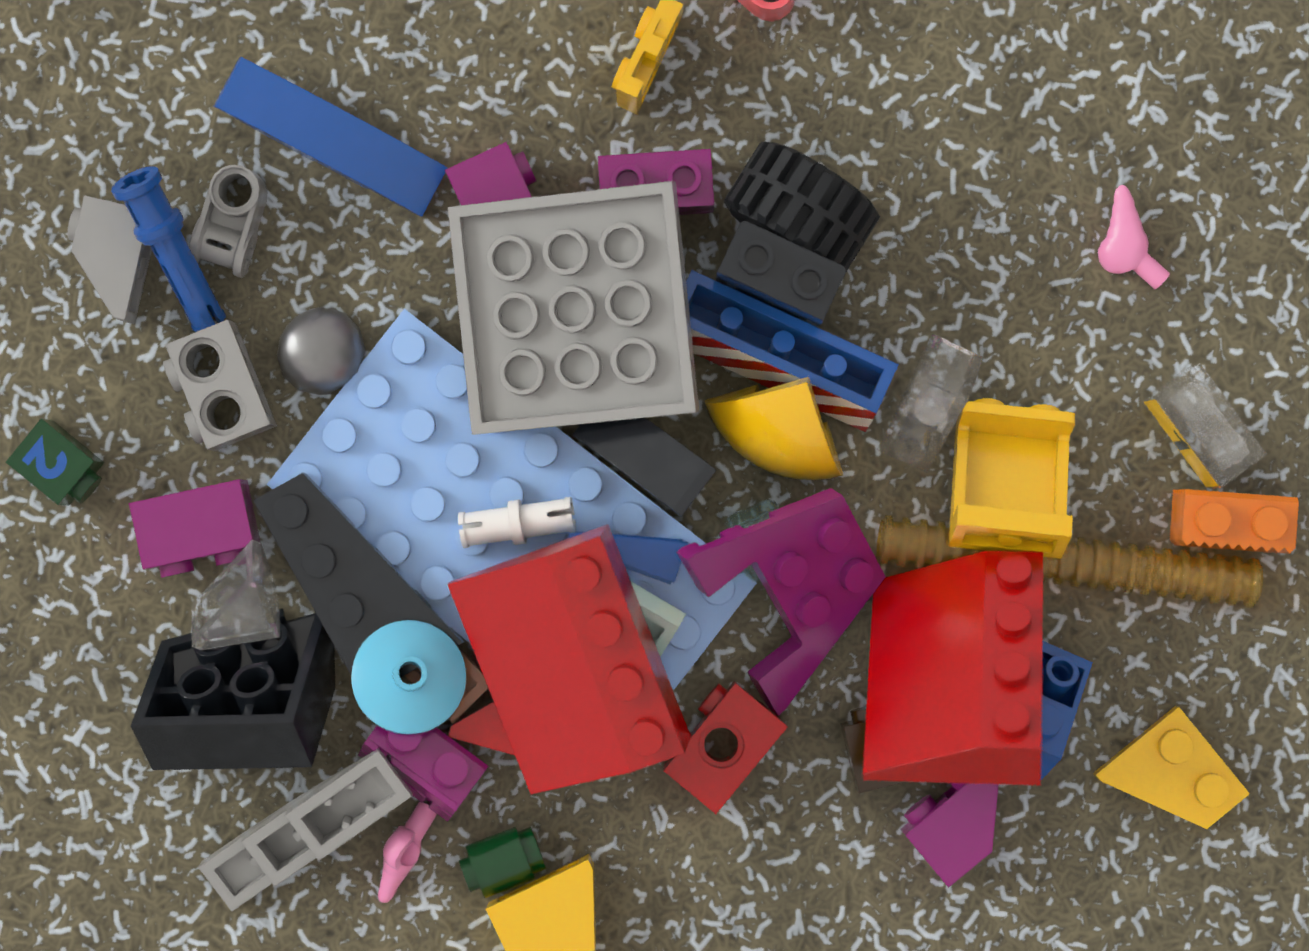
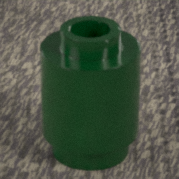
M515 826L466 845L468 857L459 860L470 892L481 889L484 898L535 880L534 874L546 869L531 827L518 831Z

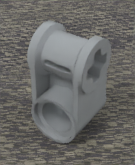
M240 165L222 167L214 174L210 181L201 215L194 226L189 242V248L197 263L204 260L232 269L234 276L243 278L246 275L257 243V231L268 195L266 184L258 174ZM247 178L252 188L249 201L243 206L232 207L227 200V188L235 179ZM218 241L230 245L233 249L229 251L213 245V242Z

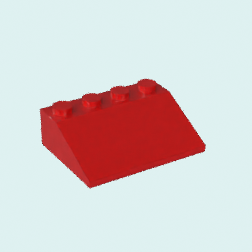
M609 524L453 580L447 584L530 794L631 773L685 754L691 735Z
M983 551L884 578L873 593L863 780L1041 786L1043 552Z

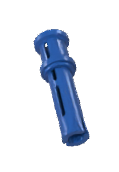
M155 166L140 168L119 179L111 188L115 199L124 202L136 225L133 229L136 239L144 245H150L194 332L215 325L212 317H215L218 323L224 321L226 314L216 300L181 232L183 215L178 208L171 207L159 184L162 180L159 169Z

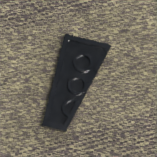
M306 473L297 475L253 500L350 675H352L355 656L363 642L373 632L393 622L402 620L425 622L445 632L457 646L465 642L431 608L432 606L417 590H414L385 556L377 548L375 549L357 530L353 522ZM412 664L402 666L399 670V677H403L418 667Z

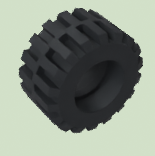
M764 141L759 143L724 199L728 210L740 223L742 221L750 222L844 266L846 272L880 219V215L872 202L844 178L805 154L788 146Z

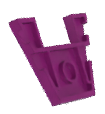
M832 488L771 511L767 520L747 528H742L740 525L733 526L721 531V538L702 546L693 542L683 546L676 552L696 587L708 597L748 566L752 565L791 634L787 641L747 672L765 704L777 715L785 711L886 577L843 495Z

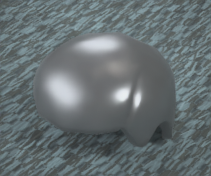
M318 307L296 316L286 326L280 337L277 358L283 377L298 391L316 395H327L342 388L358 372L366 349L360 328L344 312L334 308Z

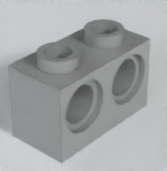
M227 319L165 344L170 359L163 361L164 369L174 391H184L191 411L184 413V418L196 444L204 442L207 450L217 451L277 427L236 323ZM206 347H213L219 355L218 369L211 376L202 378L194 369L195 356L200 350ZM232 398L240 407V419L234 427L223 430L217 425L214 412L221 401Z

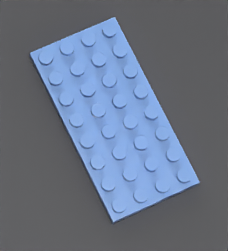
M405 308L360 364L358 372L342 387L267 483L270 488L274 489L297 475L306 473L353 522L357 530L373 547L377 548L405 581L414 590L416 589L432 606L431 608L438 616L469 643L468 635L447 584L453 580L566 540L570 533L527 538L526 544L514 545L512 540L463 548L459 535V530L463 529V527L458 525V512L468 513L507 507L508 501L521 500L522 505L571 497L575 515H572V518L576 521V532L573 534L587 532L609 524L612 534L682 539L683 542H689L688 544L693 542L700 546L706 544L557 427L472 435L463 354ZM683 563L680 565L675 582H671V585L626 569L631 582L686 613L678 630L660 657L673 691L757 584L744 572L739 573L708 597L696 587Z

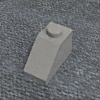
M84 195L81 208H74L68 224V240L73 241L71 251L113 318L135 324L152 249L150 245H144L136 239L133 233L136 225L124 204Z

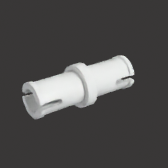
M565 497L559 500L522 505L521 500L508 501L507 507L468 513L458 512V525L463 527V529L459 530L463 548H469L473 545L512 540L514 545L526 544L527 538L565 532L575 533L576 521L572 518V515H575L572 498Z

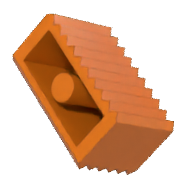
M1192 489L1173 490L1170 541L1175 546L1290 554L1296 549L1298 497Z

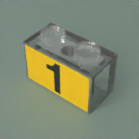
M1201 363L1186 367L1143 399L1150 412L1208 489L1224 487L1267 455Z

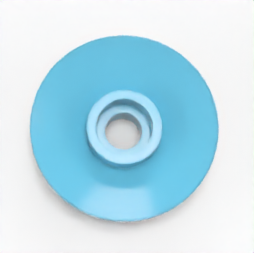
M397 621L373 632L359 648L352 667V689L362 712L379 727L398 734L424 733L443 724L459 706L466 686L465 663L455 642L439 628L421 621ZM407 664L417 666L421 672L420 680L415 684L404 683L399 677V670L402 666Z

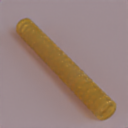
M886 514L884 519H881L879 525L876 557L881 565H887L889 560H894L898 567H904L906 562H911L915 569L923 568L924 564L934 565L983 552L984 550L949 547L950 527H946L944 521H937L936 525L933 526L928 525L927 519H920L918 524L911 523L910 517L903 516L901 522L894 521L892 515ZM1077 537L1074 542H1069L1061 559L1043 557V583L1046 581V578L1052 579L1053 584L1059 586L1063 581H1069L1070 586L1076 588L1081 583H1087L1088 589L1093 590L1098 585H1104V589L1113 592L1116 587H1121L1122 592L1127 594L1133 592V589H1138L1139 593L1144 596H1148L1151 591H1156V595L1161 598L1168 596V593H1173L1174 598L1178 600H1183L1186 595H1190L1191 599L1195 602H1200L1203 597H1208V601L1212 604H1218L1221 599H1225L1226 604L1229 606H1235L1238 601H1242L1246 608H1253L1259 601L1262 592L1263 567L1258 558L1252 557L1247 562H1243L1240 556L1235 555L1230 560H1226L1223 554L1218 553L1213 558H1208L1207 553L1201 551L1197 552L1195 556H1191L1190 552L1181 549L1178 554H1173L1172 549L1167 547L1161 549V552H1156L1154 546L1146 545L1143 550H1138V546L1133 543H1129L1126 548H1121L1120 543L1116 541H1111L1109 546H1103V542L1099 539H1094L1091 544H1086L1084 538Z

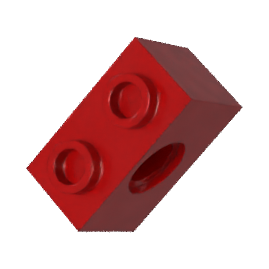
M735 681L727 689L719 683L713 688L698 707V710L705 716L690 733L691 736L685 754L669 759L663 766V771L715 814L718 813L788 727L783 720ZM716 728L729 729L737 738L735 750L724 758L711 756L704 747L706 736Z

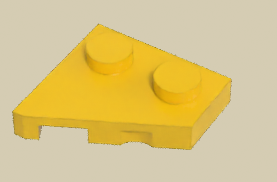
M660 0L656 9L649 6L645 9L634 35L640 41L631 59L623 58L611 88L616 89L617 106L638 115L682 18L684 4L676 0Z
M1178 706L1173 707L1093 773L1099 781L1205 829L1212 826L1250 794Z

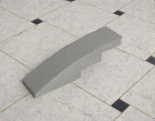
M378 748L264 818L202 860L198 868L232 912L271 884L277 886L315 858L320 861L412 797L413 793Z

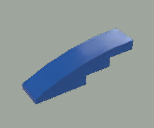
M239 57L213 106L298 154L320 163L366 189H370L417 216H423L446 172L445 170L448 168L365 121L243 57Z

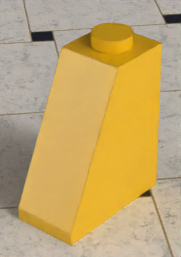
M590 854L488 903L486 911L505 951H596L594 862Z

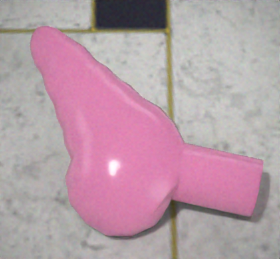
M1120 185L1114 193V204L1107 237L1101 242L1098 249L1099 262L1104 270L1112 274H1123L1133 270L1153 289H1157L1164 283L1170 273L1148 254L1149 242L1135 207V201L1129 189L1125 185Z
M418 802L406 824L399 826L393 832L383 848V870L378 891V899L382 903H387L394 897L398 887L417 863L421 853V840L437 816V813L432 811L429 805L424 802Z

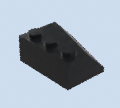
M283 608L263 613V623L247 632L235 634L233 628L226 623L161 641L131 723V728L152 770L312 767L336 688L334 644L316 612L287 621Z

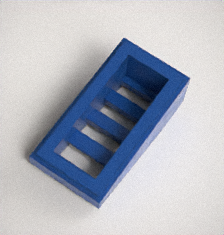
M577 532L576 534L570 533L568 538L574 537L585 532ZM612 534L626 569L670 585L671 582H675L682 563L676 552L683 546L688 545L689 542H683L682 539Z

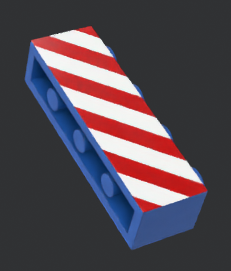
M691 270L686 280L694 354L768 388L809 377L820 412L863 432L867 431L878 412L899 364Z

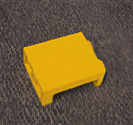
M992 398L963 402L955 431L949 547L984 551L1043 552V557L1062 558L1072 538L1073 516L1067 515L1069 441L1075 426V413L1060 411L1057 407L1047 404H1038L1031 407L1004 405L1003 402Z

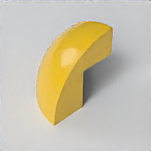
M809 377L762 391L759 390L757 384L705 400L709 415L723 438L735 451L756 466L783 477L800 480H821L843 476L828 422H822Z

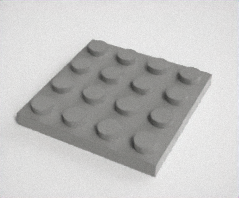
M669 181L448 207L472 435L699 412L676 182Z

